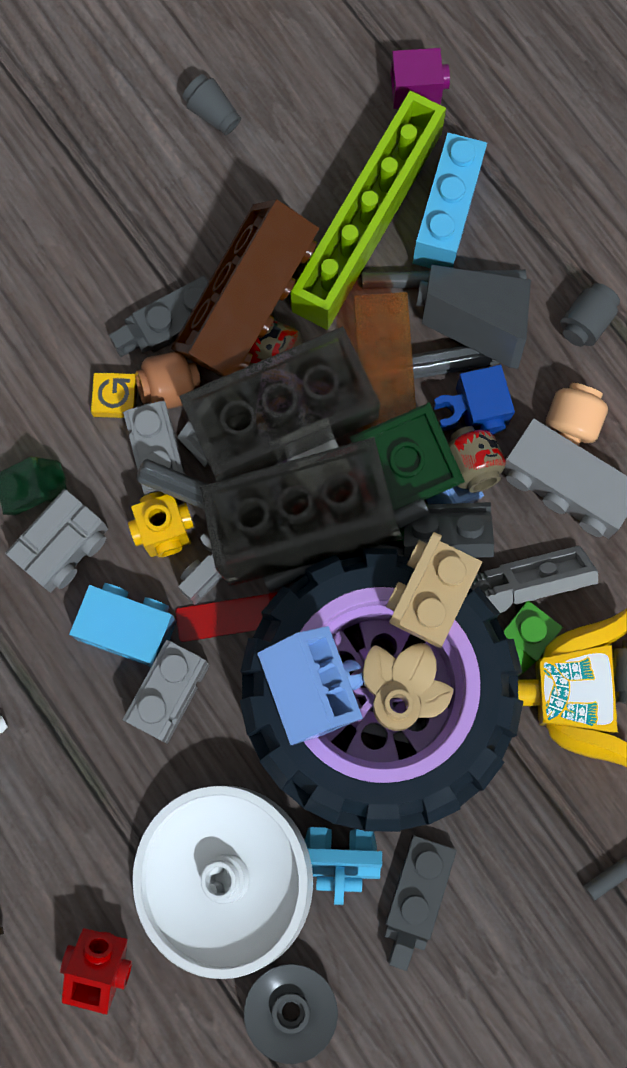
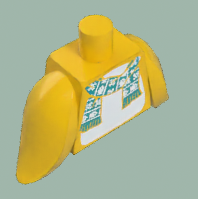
M626 608L611 618L566 631L555 637L545 647L543 658L536 662V679L518 680V699L523 701V706H538L539 725L546 726L551 739L562 748L575 754L612 762L627 768V742L611 735L618 732L612 645L607 646L627 633Z

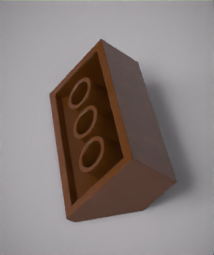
M277 199L253 204L172 345L171 350L183 354L187 359L221 377L233 380L236 374L239 376L243 374L251 362L253 354L249 351L257 337L262 338L265 336L273 323L274 316L271 313L278 300L283 301L293 289L295 278L292 276L300 262L304 264L313 254L317 242L313 239L320 228Z

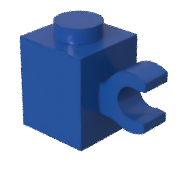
M501 364L461 373L456 385L457 395H441L434 399L433 402L434 410L448 408L453 415L450 418H444L439 421L442 431L455 428L463 416L466 427L473 426L475 430H488L492 434H497L506 429V425H509L515 413Z

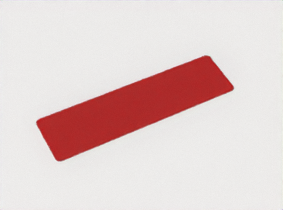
M278 592L177 608L175 613L179 640L187 642L255 631L263 618L261 612Z

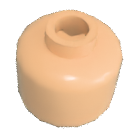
M571 383L569 388L559 389L555 393L547 414L546 426L578 446L580 442H595L599 437L608 413V406L601 399L603 393L579 383Z

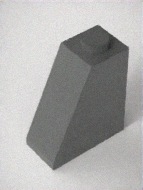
M431 265L429 281H420L416 306L424 307L422 324L510 368H519L527 339L531 280Z

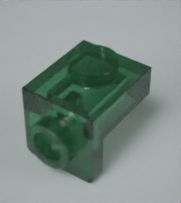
M31 456L1 471L0 502L3 515L16 516L45 501L53 502L64 489L67 490L66 477L61 463L57 460Z

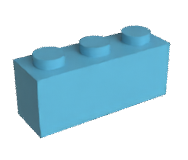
M447 133L416 240L412 264L431 268V265L453 268L480 174L487 142Z

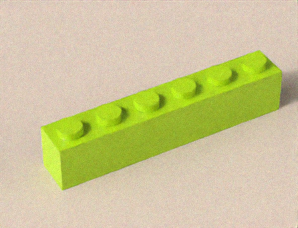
M411 90L409 91L291 290L293 313L326 330L329 329L442 135L446 107Z

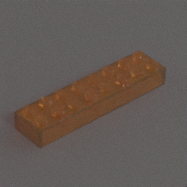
M407 292L354 296L353 308L363 431L416 408ZM366 479L367 490L374 499L376 504V507H374L372 510L380 509L374 497V494L370 488V485Z

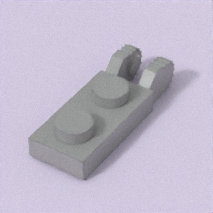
M575 546L499 565V568L487 570L484 573L479 572L470 589L474 590L479 587L501 613L505 612L513 603L519 604L534 601L550 595L598 584V571L583 548Z

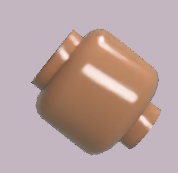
M179 352L147 357L142 362L141 370L135 372L137 389L143 404L165 401L168 409L185 406L193 400L194 388L200 387V376L196 364H188L184 355Z

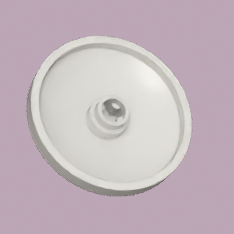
M211 786L192 790L166 805L154 817L142 836L133 868V895L136 910L145 932L156 948L168 960L187 972L212 979H230L258 971L279 958L292 945L303 928L309 913L313 893V872L309 851L304 838L289 815L275 802L258 792L237 786Z

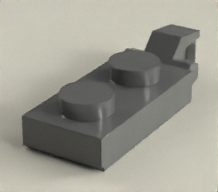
M205 275L127 317L124 320L126 325L109 335L119 356L123 357L140 348L142 353L149 350L155 353L175 342L208 284Z
M412 835L385 922L387 928L384 937L394 940L388 959L390 966L407 971L414 947L425 950L427 941L431 939L457 850Z

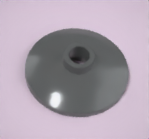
M283 964L269 969L254 982L245 1001L244 1023L251 1042L264 1056L279 1063L298 1064L316 1057L329 1044L337 1026L338 1008L332 988L319 973L303 965ZM294 1002L299 1006L300 1014L297 1018L288 1019L283 1015L282 1008L286 1003Z

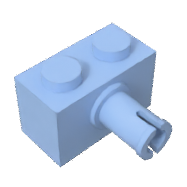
M329 626L295 633L257 653L290 745L323 736L363 719L353 690H357L362 686L363 673L352 676L349 673L362 667L354 660L341 661Z

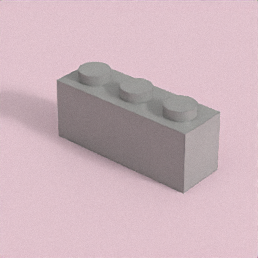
M533 418L505 461V469L502 473L507 475V481L519 490H531L541 496L543 503L552 511L559 514H565L566 512L580 521V527L587 533L595 537L604 536L610 539L620 529L627 517V476Z

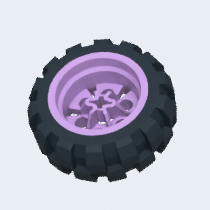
M363 548L362 555L339 559L337 555H333L306 568V575L289 588L282 586L261 612L263 618L253 638H248L240 670L242 674V700H240L244 724L246 733L252 742L261 765L278 787L304 809L333 824L362 831L400 832V830L430 825L460 810V807L479 791H484L505 763L502 759L512 737L517 736L523 701L518 699V675L522 673L514 639L506 638L497 620L500 612L482 590L477 587L474 590L469 589L442 647L438 648L426 642L436 658L437 671L434 680L446 683L454 690L449 709L446 708L440 715L434 718H426V727L418 732L409 729L402 730L416 753L415 755L399 760L393 734L399 731H392L385 728L387 738L382 748L372 750L363 744L361 733L364 727L374 723L381 724L375 718L374 712L369 711L371 707L373 708V694L367 688L362 687L353 690L363 719L349 724L357 731L346 753L331 742L348 725L323 736L290 745L257 653L295 633L329 626L339 655L350 657L362 667L355 670L351 676L363 672L365 658L371 649V644L377 639L385 638L391 641L395 647L393 657L397 658L402 652L410 633L389 623L394 611L386 606L398 581L407 585L415 570L407 565L410 558L398 555L397 548ZM356 624H359L365 647L359 650V652L355 651L342 631ZM358 698L364 699L365 704L363 706ZM393 698L390 700V707L393 711L397 713L405 711V703L401 699ZM396 702L398 704L394 707L392 703Z

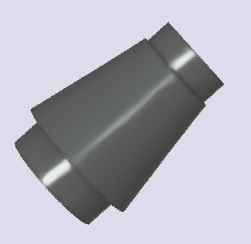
M201 74L185 89L182 98L187 102V109L221 131L224 135L230 134L240 123L241 117L236 113L237 111L214 78L208 79L204 74Z

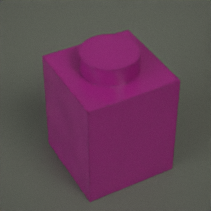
M441 48L392 51L390 77L393 109L400 108L410 90L441 105L443 90L449 89L450 86L449 65L442 64Z

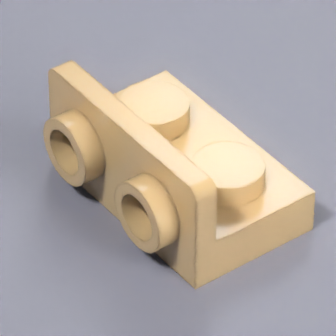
M433 532L428 544L421 540L418 541L407 563L408 566L415 570L407 585L398 581L386 607L394 611L389 622L390 624L441 648L479 571L482 561L441 542L442 535Z

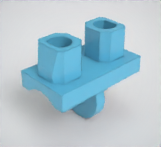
M309 827L305 843L311 859L313 877H317L316 890L334 891V905L344 904V892H362V879H380L382 851H377L374 831L350 830L349 850L331 849V829L326 827Z

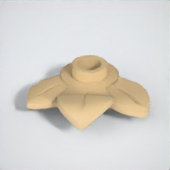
M428 644L412 645L402 651L397 658L375 645L370 649L365 658L362 672L363 682L374 696L373 712L375 718L383 727L389 730H406L418 718H434L440 715L451 701L454 689L446 683L434 680L437 671L436 658ZM393 698L401 699L405 703V712L397 713L393 711L390 707V700Z

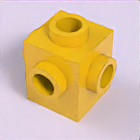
M158 491L140 498L139 504L131 506L135 519L128 521L133 541L136 546L143 544L150 557L171 556L180 552L183 549L182 547L191 544L187 529L193 528L194 525L186 503L178 505L176 498ZM166 518L165 522L160 526H154L151 524L152 522Z

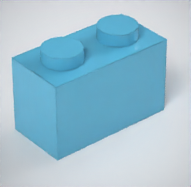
M104 583L102 589L89 585L69 635L77 641L152 667L165 641L170 640L177 622L172 614L167 613L169 606L147 597L144 598L143 604L127 598L128 591L112 584Z

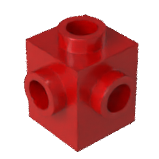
M83 928L76 946L68 945L62 959L60 973L64 974L62 1003L107 1015L117 988L124 990L130 976L132 961L125 959L128 939L117 937L108 932H98Z

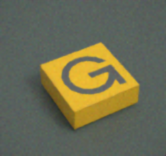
M94 373L91 405L93 417L124 418V411L136 408L137 384L135 374Z

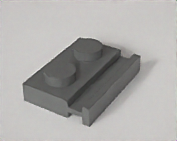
M491 502L426 504L430 514L404 526V557H411L419 540L428 544L433 532L442 535L441 542L474 558L494 557Z

